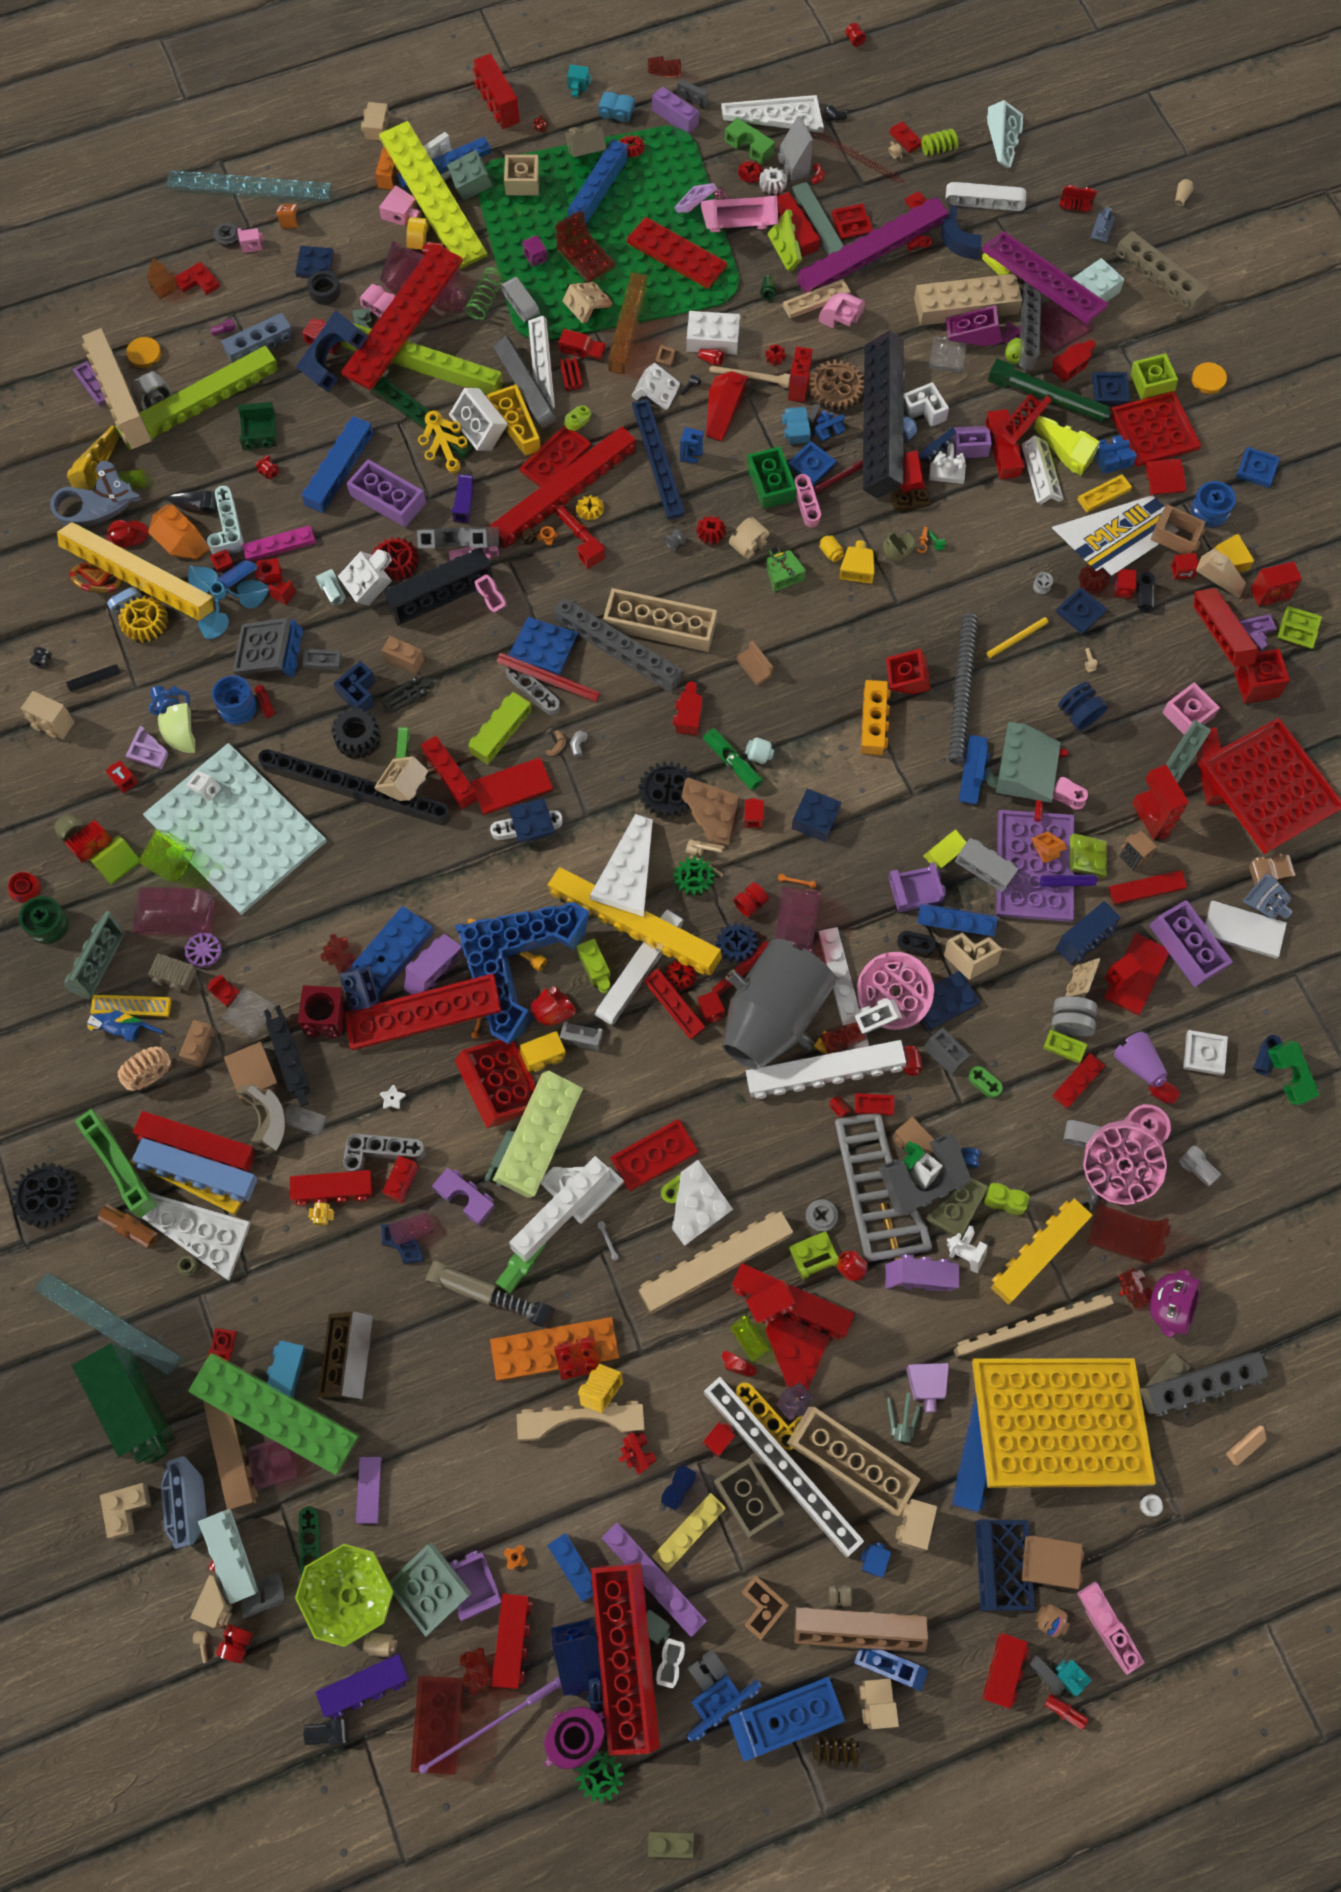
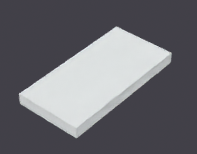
M1216 901L1210 902L1205 922L1206 927L1217 941L1275 959L1279 957L1287 924L1280 920Z

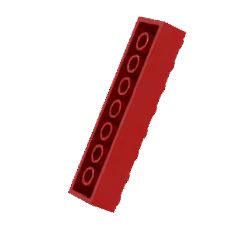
M641 1562L595 1567L591 1569L609 1755L649 1754L660 1748Z

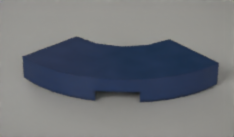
M381 1224L382 1245L391 1246L396 1249L402 1257L403 1264L424 1262L422 1250L410 1233L395 1225Z

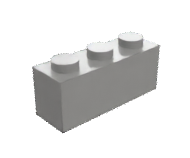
M969 838L955 860L956 863L1002 893L1018 870L1014 863L1004 860L996 851L987 849L980 841L973 840L972 838Z

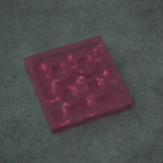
M1049 300L1041 305L1040 339L1053 354L1094 331L1095 326L1091 322L1088 324L1082 322L1053 300Z

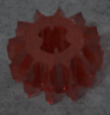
M1087 564L1086 567L1081 569L1078 577L1080 587H1085V591L1091 590L1092 594L1095 591L1100 593L1108 585L1107 582L1110 579L1109 575H1107L1108 572L1103 567L1095 571Z

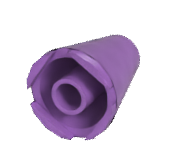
M1135 1033L1126 1039L1127 1043L1123 1047L1121 1044L1117 1047L1114 1057L1149 1085L1159 1087L1166 1082L1167 1072L1146 1033Z

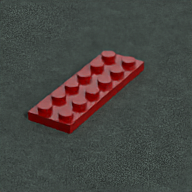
M647 217L627 237V244L707 289L713 285L727 268L726 261Z

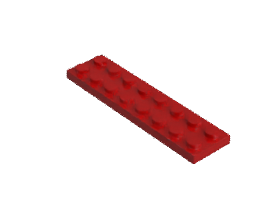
M489 974L382 1002L370 1008L344 1012L350 1049L354 1051L500 1013L502 1010L495 975Z

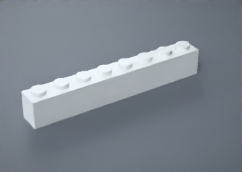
M898 1040L766 1066L758 1070L750 1069L745 1071L751 1098L763 1099L768 1094L783 1095L786 1091H803L805 1087L809 1086L819 1088L825 1086V1083L833 1082V1084L843 1083L845 1079L850 1078L852 1080H860L866 1075L880 1076L886 1071H891L892 1073L900 1072L903 1068H906V1060L902 1042Z

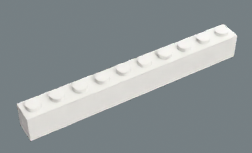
M719 1377L704 1390V1395L844 1556L848 1557L864 1542L863 1539L722 1378Z

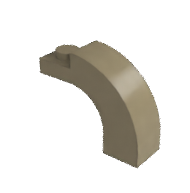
M253 1084L239 1086L236 1093L249 1102L258 1114V1128L251 1142L264 1152L277 1151L285 1130L284 1112L278 1098L270 1089L260 1090Z

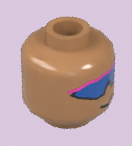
M1048 1604L1046 1607L1043 1605L1035 1619L1038 1622V1629L1052 1638H1057L1060 1634L1065 1635L1070 1626V1623L1067 1622V1613L1053 1604Z

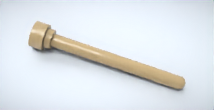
M711 366L709 369L711 373L716 374L734 371L748 376V379L774 382L783 388H789L790 374L784 373L783 375L775 376Z

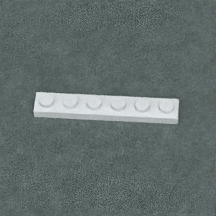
M540 316L528 321L533 377L551 407L555 409L547 320L544 316Z

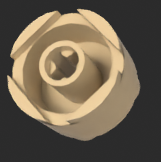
M749 517L738 526L736 536L732 534L729 544L744 558L750 560L758 548L762 549L767 544L766 538L770 533L754 517Z

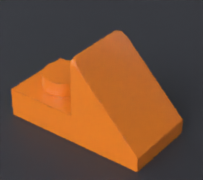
M281 204L276 213L281 228H297V204Z
M1048 831L1031 838L1044 863L1059 858L1060 852L1067 849L1064 841Z

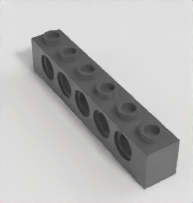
M1251 1352L1139 1389L1147 1413L1162 1416L1168 1414V1410L1175 1408V1410L1184 1409L1187 1407V1403L1190 1402L1194 1404L1205 1402V1397L1211 1395L1213 1398L1225 1395L1224 1391L1230 1389L1231 1392L1244 1389L1243 1385L1248 1383L1250 1386L1262 1383L1261 1379L1268 1377L1261 1353ZM1241 1368H1243V1370H1244V1376H1243V1377L1240 1376V1369H1241ZM1222 1374H1224L1226 1377V1381L1224 1384L1221 1381ZM1203 1380H1206L1207 1382V1388L1205 1390L1202 1387ZM1185 1386L1188 1387L1189 1391L1187 1396L1183 1392ZM1166 1392H1168L1170 1395V1399L1168 1402H1166L1164 1398Z

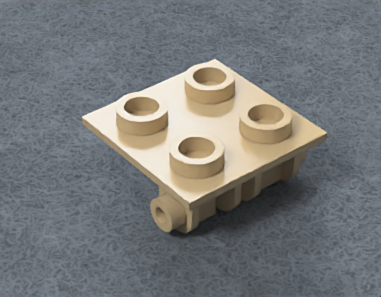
M1100 958L1077 964L1073 970L1072 980L1066 988L1067 993L1065 997L1085 998L1089 992Z

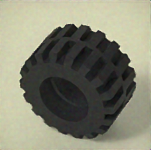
M351 708V711L346 709L344 714L339 713L337 715L338 719H334V725H332L331 729L333 739L340 753H345L348 758L352 756L353 759H357L358 756H361L362 759L365 758L366 754L370 756L372 750L376 751L377 745L380 744L381 734L375 717L366 710L364 712L362 708H359V710ZM354 729L366 730L358 738L347 737L349 732Z

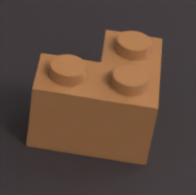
M755 1575L741 1592L757 1608L743 1626L756 1638L762 1640L789 1605Z

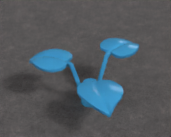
M190 565L188 571L189 584L207 594L210 591L216 605V612L212 611L201 621H198L199 629L204 638H217L227 630L229 625L228 616L225 613H219V600H223L227 593L237 598L240 597V603L244 607L256 608L261 605L269 592L268 586L259 581L246 580L238 584L237 591L239 594L230 591L229 588H225L221 582H214L218 575L213 569Z

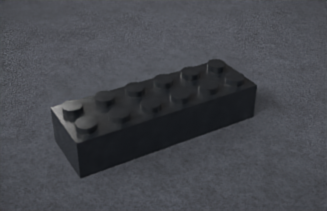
M482 548L473 549L465 555L455 557L445 564H439L436 568L424 571L416 577L408 578L398 585L390 586L383 592L388 610L396 625L399 626L476 591V580L484 575H489L493 579L491 563Z

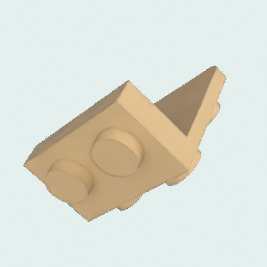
M594 282L570 284L563 298L564 304L582 323H587L593 309L612 306L609 297Z

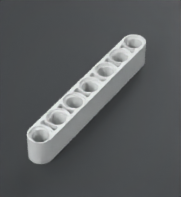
M666 910L661 916V919L678 928H681L684 919L669 910ZM643 942L597 1008L595 1016L612 1026L663 954L661 950L657 948L652 949Z

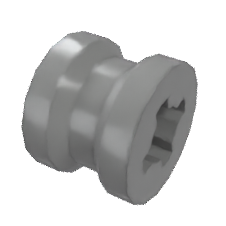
M1046 572L1039 573L1033 584L1034 591L1040 595L1047 594L1051 589L1053 577Z

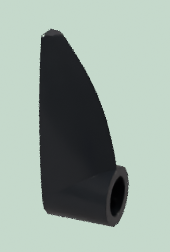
M195 491L168 496V501L178 507L197 510L206 514L216 512L217 502L215 492Z

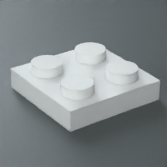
M1188 1030L1183 1069L1223 1076L1225 1074L1228 1037Z

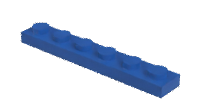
M482 137L431 160L439 174H443L449 171L448 164L468 153L477 150L480 157L492 153V149L485 137ZM400 173L396 174L404 191L409 189Z

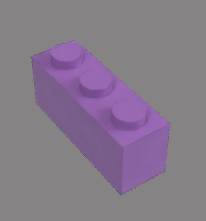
M663 86L652 95V111L677 128L690 134L699 126V111Z

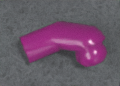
M227 319L224 323L211 327L212 335L216 336L233 331L235 329L234 321Z

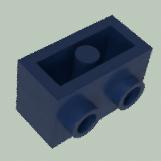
M369 965L349 969L339 974L350 1011L370 1008L380 1002Z

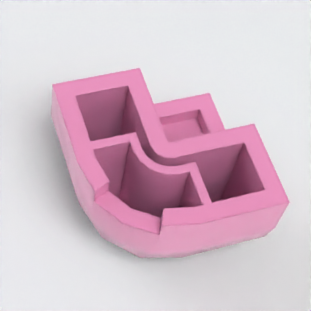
M849 293L834 294L821 310L819 322L831 328H834L837 322L850 326L852 322L856 323L864 312L865 301Z

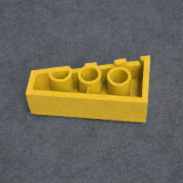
M517 384L485 395L507 422L504 430L522 453L528 456L537 452L541 448L540 439Z

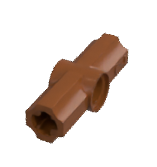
M108 1204L102 1207L97 1218L114 1228V1231L129 1240L136 1241L147 1249L154 1246L159 1235L141 1224L142 1222L127 1213L124 1214Z

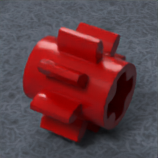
M778 344L770 345L769 350L765 351L766 362L773 366L782 365V360H786L785 348Z

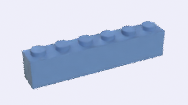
M144 1138L141 1139L132 1159L140 1170L148 1172L150 1169L156 1171V1175L167 1178L169 1175L175 1177L174 1180L179 1183L185 1184L187 1181L193 1183L192 1186L197 1189L204 1190L208 1188L216 1195L223 1196V1194L230 1196V1199L237 1202H242V1200L249 1202L258 1180L254 1174Z

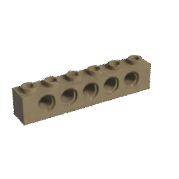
M1131 231L1119 241L1116 254L1181 303L1182 306L1192 311L1204 301L1208 288L1135 232Z

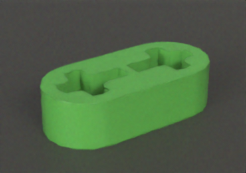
M980 1066L971 1069L968 1075L970 1083L985 1096L992 1099L997 1098L1003 1088L1000 1081ZM981 1073V1079H974L975 1074ZM995 1085L997 1087L996 1091L990 1092V1086Z

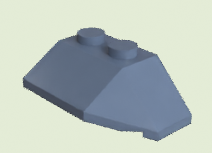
M186 1457L167 1461V1469L161 1484L164 1529L169 1539L173 1542L175 1549L193 1545L201 1532L198 1521L207 1518L203 1477Z

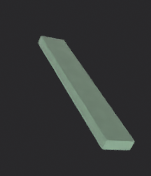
M804 182L793 186L791 191L808 221H810L815 233H818L820 242L827 254L829 255L832 252L836 253L841 250L843 244L808 183Z

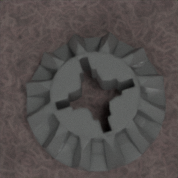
M229 222L218 225L213 232L215 241L219 245L224 244L227 246L229 243L233 245L234 241H238V227Z

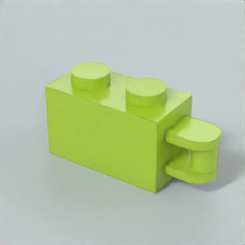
M595 939L578 945V956L592 986L597 985L601 993H608L610 991V971Z

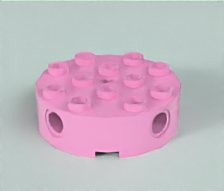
M1122 1120L1108 1123L1094 1132L1086 1144L1083 1166L1088 1182L1098 1195L1109 1202L1129 1205L1143 1201L1146 1198L1148 1199L1157 1192L1164 1182L1167 1162L1163 1144L1153 1131L1140 1123ZM1128 1160V1163H1125V1165L1121 1164V1161Z

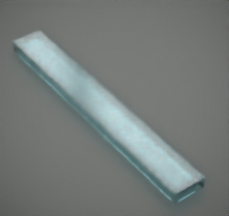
M49 1273L45 1274L35 1288L43 1296L123 1347L130 1349L131 1352L167 1375L171 1374L181 1359L177 1354Z

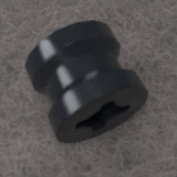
M35 647L33 651L34 656L30 658L29 662L35 667L46 669L52 653L44 648Z

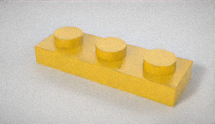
M1121 474L1078 496L1077 500L1086 513L1130 492L1132 486Z

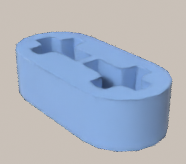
M131 587L111 597L107 604L113 613H119L120 609H125L124 603L130 604V599L135 601L137 596L142 599V594L138 588Z

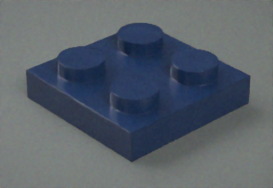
M300 246L295 271L296 277L309 278L313 273L324 270L331 272L334 256L333 248Z
M1127 372L1092 373L1094 401L1105 405H1123L1130 402Z
M952 427L929 444L919 454L921 462L924 460L928 462L939 451H943L954 440L952 437L957 433L956 430Z
M1080 587L1056 609L1055 613L1083 635L1106 613L1107 608Z
M545 798L509 808L519 844L555 834Z

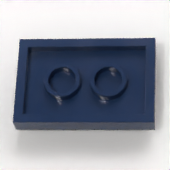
M960 971L934 984L933 1003L923 1018L929 1031L980 1004L978 997Z

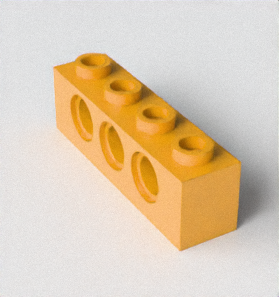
M865 681L860 754L883 755L884 749L888 747V738H885V732H888L889 721H886V716H889L890 705L886 704L887 700H890L891 689H887V681ZM874 732H875V733H877V734H879V735H878V736H874V735H872L871 733H874Z

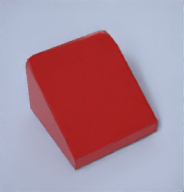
M837 1096L830 1099L829 1107L839 1118H844L852 1111L841 1097Z

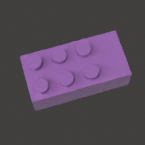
M369 459L346 483L351 497L405 528L426 504L423 490Z
M1187 900L1161 914L1149 925L1195 988L1222 972L1233 962Z

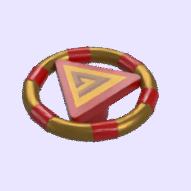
M89 562L74 566L69 573L70 581L76 587L92 593L116 591L124 582L116 577L114 584L103 586L113 575ZM76 574L81 575L89 584L79 581Z

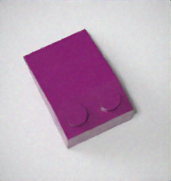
M996 305L946 318L948 341L981 346L995 345L1002 342L1000 320Z

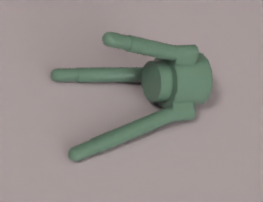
M910 1392L906 1394L903 1424H897V1428L892 1401L890 1397L887 1398L891 1435L894 1436V1441L911 1443V1438H914V1430L921 1407L917 1406L910 1427L908 1425Z

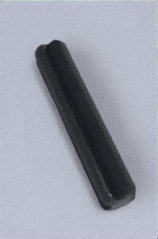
M117 664L69 680L66 682L69 691H73L120 674V669Z

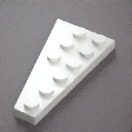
M817 95L721 103L723 120L734 121L736 118H739L746 123L790 129L797 116L801 115L808 131L819 133L824 131Z
M635 814L590 894L591 900L644 917L653 819Z
M150 1193L157 1207L142 1218L230 1281L251 1223Z

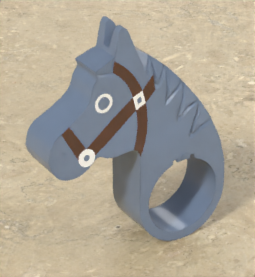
M102 461L98 463L96 468L100 476L97 480L96 490L91 491L74 487L61 488L53 494L50 507L55 517L63 525L67 526L73 522L82 528H87L108 521L121 513L130 503L139 502L142 499L139 494L132 492L129 483L126 484L119 479L112 463ZM69 497L82 499L81 509L83 510H80L77 515L73 517L59 515V506L63 500Z

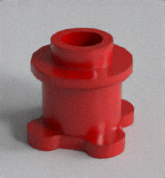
M269 455L257 461L255 466L258 468L257 472L259 474L263 473L266 479H273L277 476L279 467L270 461L271 457Z

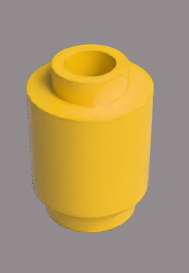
M827 535L820 540L819 548L829 560L837 562L844 556L843 548L834 536Z

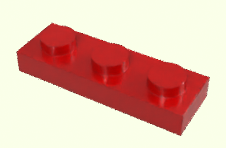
M1090 1053L1052 1097L1068 1109L1105 1065Z

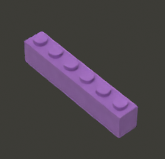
M618 1523L602 1537V1540L624 1564L641 1562L643 1585L690 1637L705 1624V1618Z

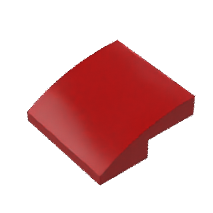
M864 203L834 209L831 212L840 239L868 234L873 230L870 218L866 214Z
M1181 459L1146 461V480L1149 479L1150 495L1186 492Z

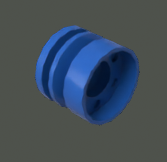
M227 676L216 682L212 689V698L221 718L225 722L232 725H240L254 717L257 712V703L248 682L244 678Z

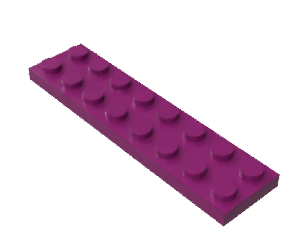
M1005 231L983 245L982 251L989 257L999 262L1002 266L1009 269L1086 324L1104 312L1109 305L1106 301Z

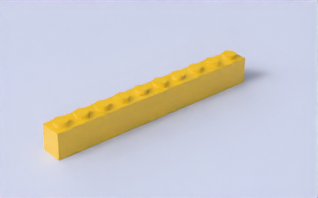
M71 522L57 532L59 547L190 617L201 621L214 611L213 596L81 526Z
M561 867L558 868L547 884L550 895L558 900L561 898L566 903H576L589 910V916L592 914L600 922L613 925L619 932H627L633 939L644 941L647 946L652 949L657 948L661 950L667 957L673 956L677 958L681 964L694 967L700 974L706 973L711 976L723 958L721 949L645 910L643 917L591 900L590 894L595 885Z

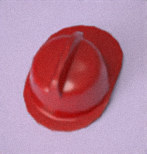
M116 520L107 529L106 540L120 548L130 547L143 543L149 535V530L144 523L139 521L126 522L124 520Z

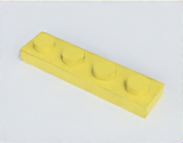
M710 1493L655 1552L652 1558L668 1572L726 1507Z

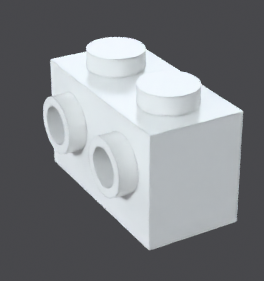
M885 998L878 1001V1005L873 1008L867 1006L860 1009V1013L855 1015L862 1034L869 1033L903 1018L896 1001Z

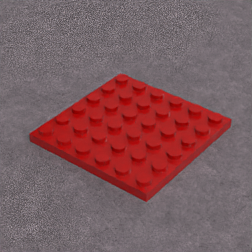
M1280 718L1269 722L1197 763L1264 855L1341 810V799Z

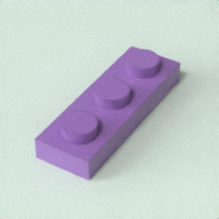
M1257 631L1250 634L1251 640L1258 646L1259 652L1263 651L1268 645L1267 637L1262 632L1258 633Z

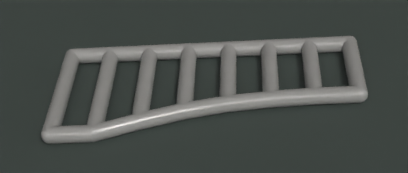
M862 1114L836 1119V1130L865 1260L871 1262L931 1251L932 1244L928 1227L917 1209L911 1213L917 1225L867 1233L866 1221L904 1215L895 1212L894 1208L863 1214L861 1202L889 1197L887 1189L859 1194L858 1182L881 1179L882 1176L880 1171L855 1175L852 1165L853 1163L885 1158L886 1164L893 1161L882 1116L880 1114ZM875 1121L877 1132L846 1137L844 1125ZM879 1139L881 1151L850 1156L848 1144ZM921 1233L923 1244L875 1253L871 1251L869 1241Z

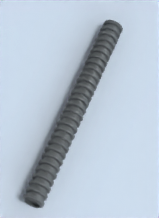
M970 613L964 614L961 622L950 733L951 741L948 761L953 764H960L965 761L977 634L976 626L978 617Z

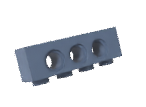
M280 313L222 340L221 343L224 352L231 363L263 346H266L268 350L273 349L293 339L294 336L291 326L284 315Z

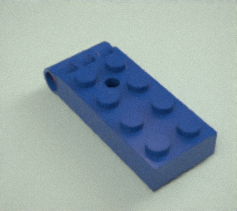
M402 905L351 965L352 968L350 969L369 965L376 991L380 998L387 987L434 933L433 927Z
M828 1676L728 1716L743 1762L845 1722ZM772 1719H777L779 1722L775 1728L770 1724Z

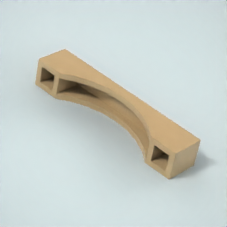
M628 1401L623 1406H618L617 1403H609L601 1414L585 1406L584 1409H576V1406H565L563 1410L559 1411L549 1407L543 1408L542 1412H534V1409L521 1410V1414H517L519 1442L541 1440L558 1426L578 1420L603 1422L615 1427L624 1434L645 1432L643 1404H638V1401Z

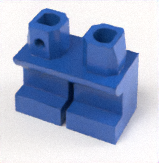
M1121 435L1113 437L1112 444L1109 445L1105 439L1099 440L1096 460L1102 474L1117 471V469L1133 467L1137 455L1134 451H1131L1129 440L1124 441Z

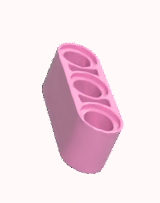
M800 474L795 479L797 502L805 525L814 528L819 524L821 511L809 476ZM804 483L806 486L800 487L798 484ZM810 499L811 502L805 503L803 500ZM815 515L816 519H810L808 516Z

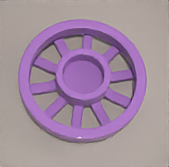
M199 933L190 937L184 948L185 956L189 963L199 968L209 967L216 963L222 951L219 940L209 933ZM198 938L200 939L199 944L195 941ZM211 938L215 940L214 942L208 944ZM192 942L196 945V947L190 946ZM217 944L218 949H211L212 946ZM189 950H195V952L189 954ZM212 952H217L215 957L211 955ZM197 955L194 961L190 959V957ZM209 957L211 961L206 963V958ZM199 958L202 959L203 964L197 963Z

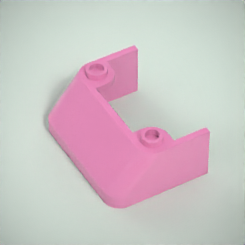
M777 196L701 201V210L707 229H710V232H720V228L758 226V229H767V225L778 224Z

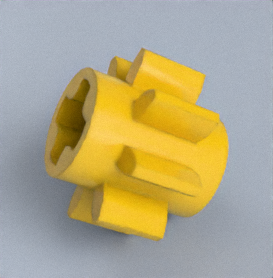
M315 1203L314 1208H309L308 1218L313 1220V1225L327 1226L328 1220H334V1211L330 1209V1204Z

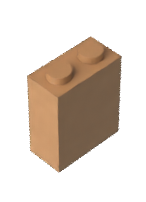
M261 1042L224 1057L236 1090H238L239 1086L249 1084L257 1086L260 1090L270 1089L273 1093L281 1089L265 1047ZM239 1096V1098H240V1100L243 1102V1104H245V1103L250 1104V1103L247 1102L245 1099H243L241 1096Z
M1025 1536L1022 1581L1067 1589H1079V1585L1082 1583L1080 1567L1084 1559L1082 1544L1037 1536Z

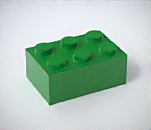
M781 446L747 455L746 467L762 509L796 501L797 488Z

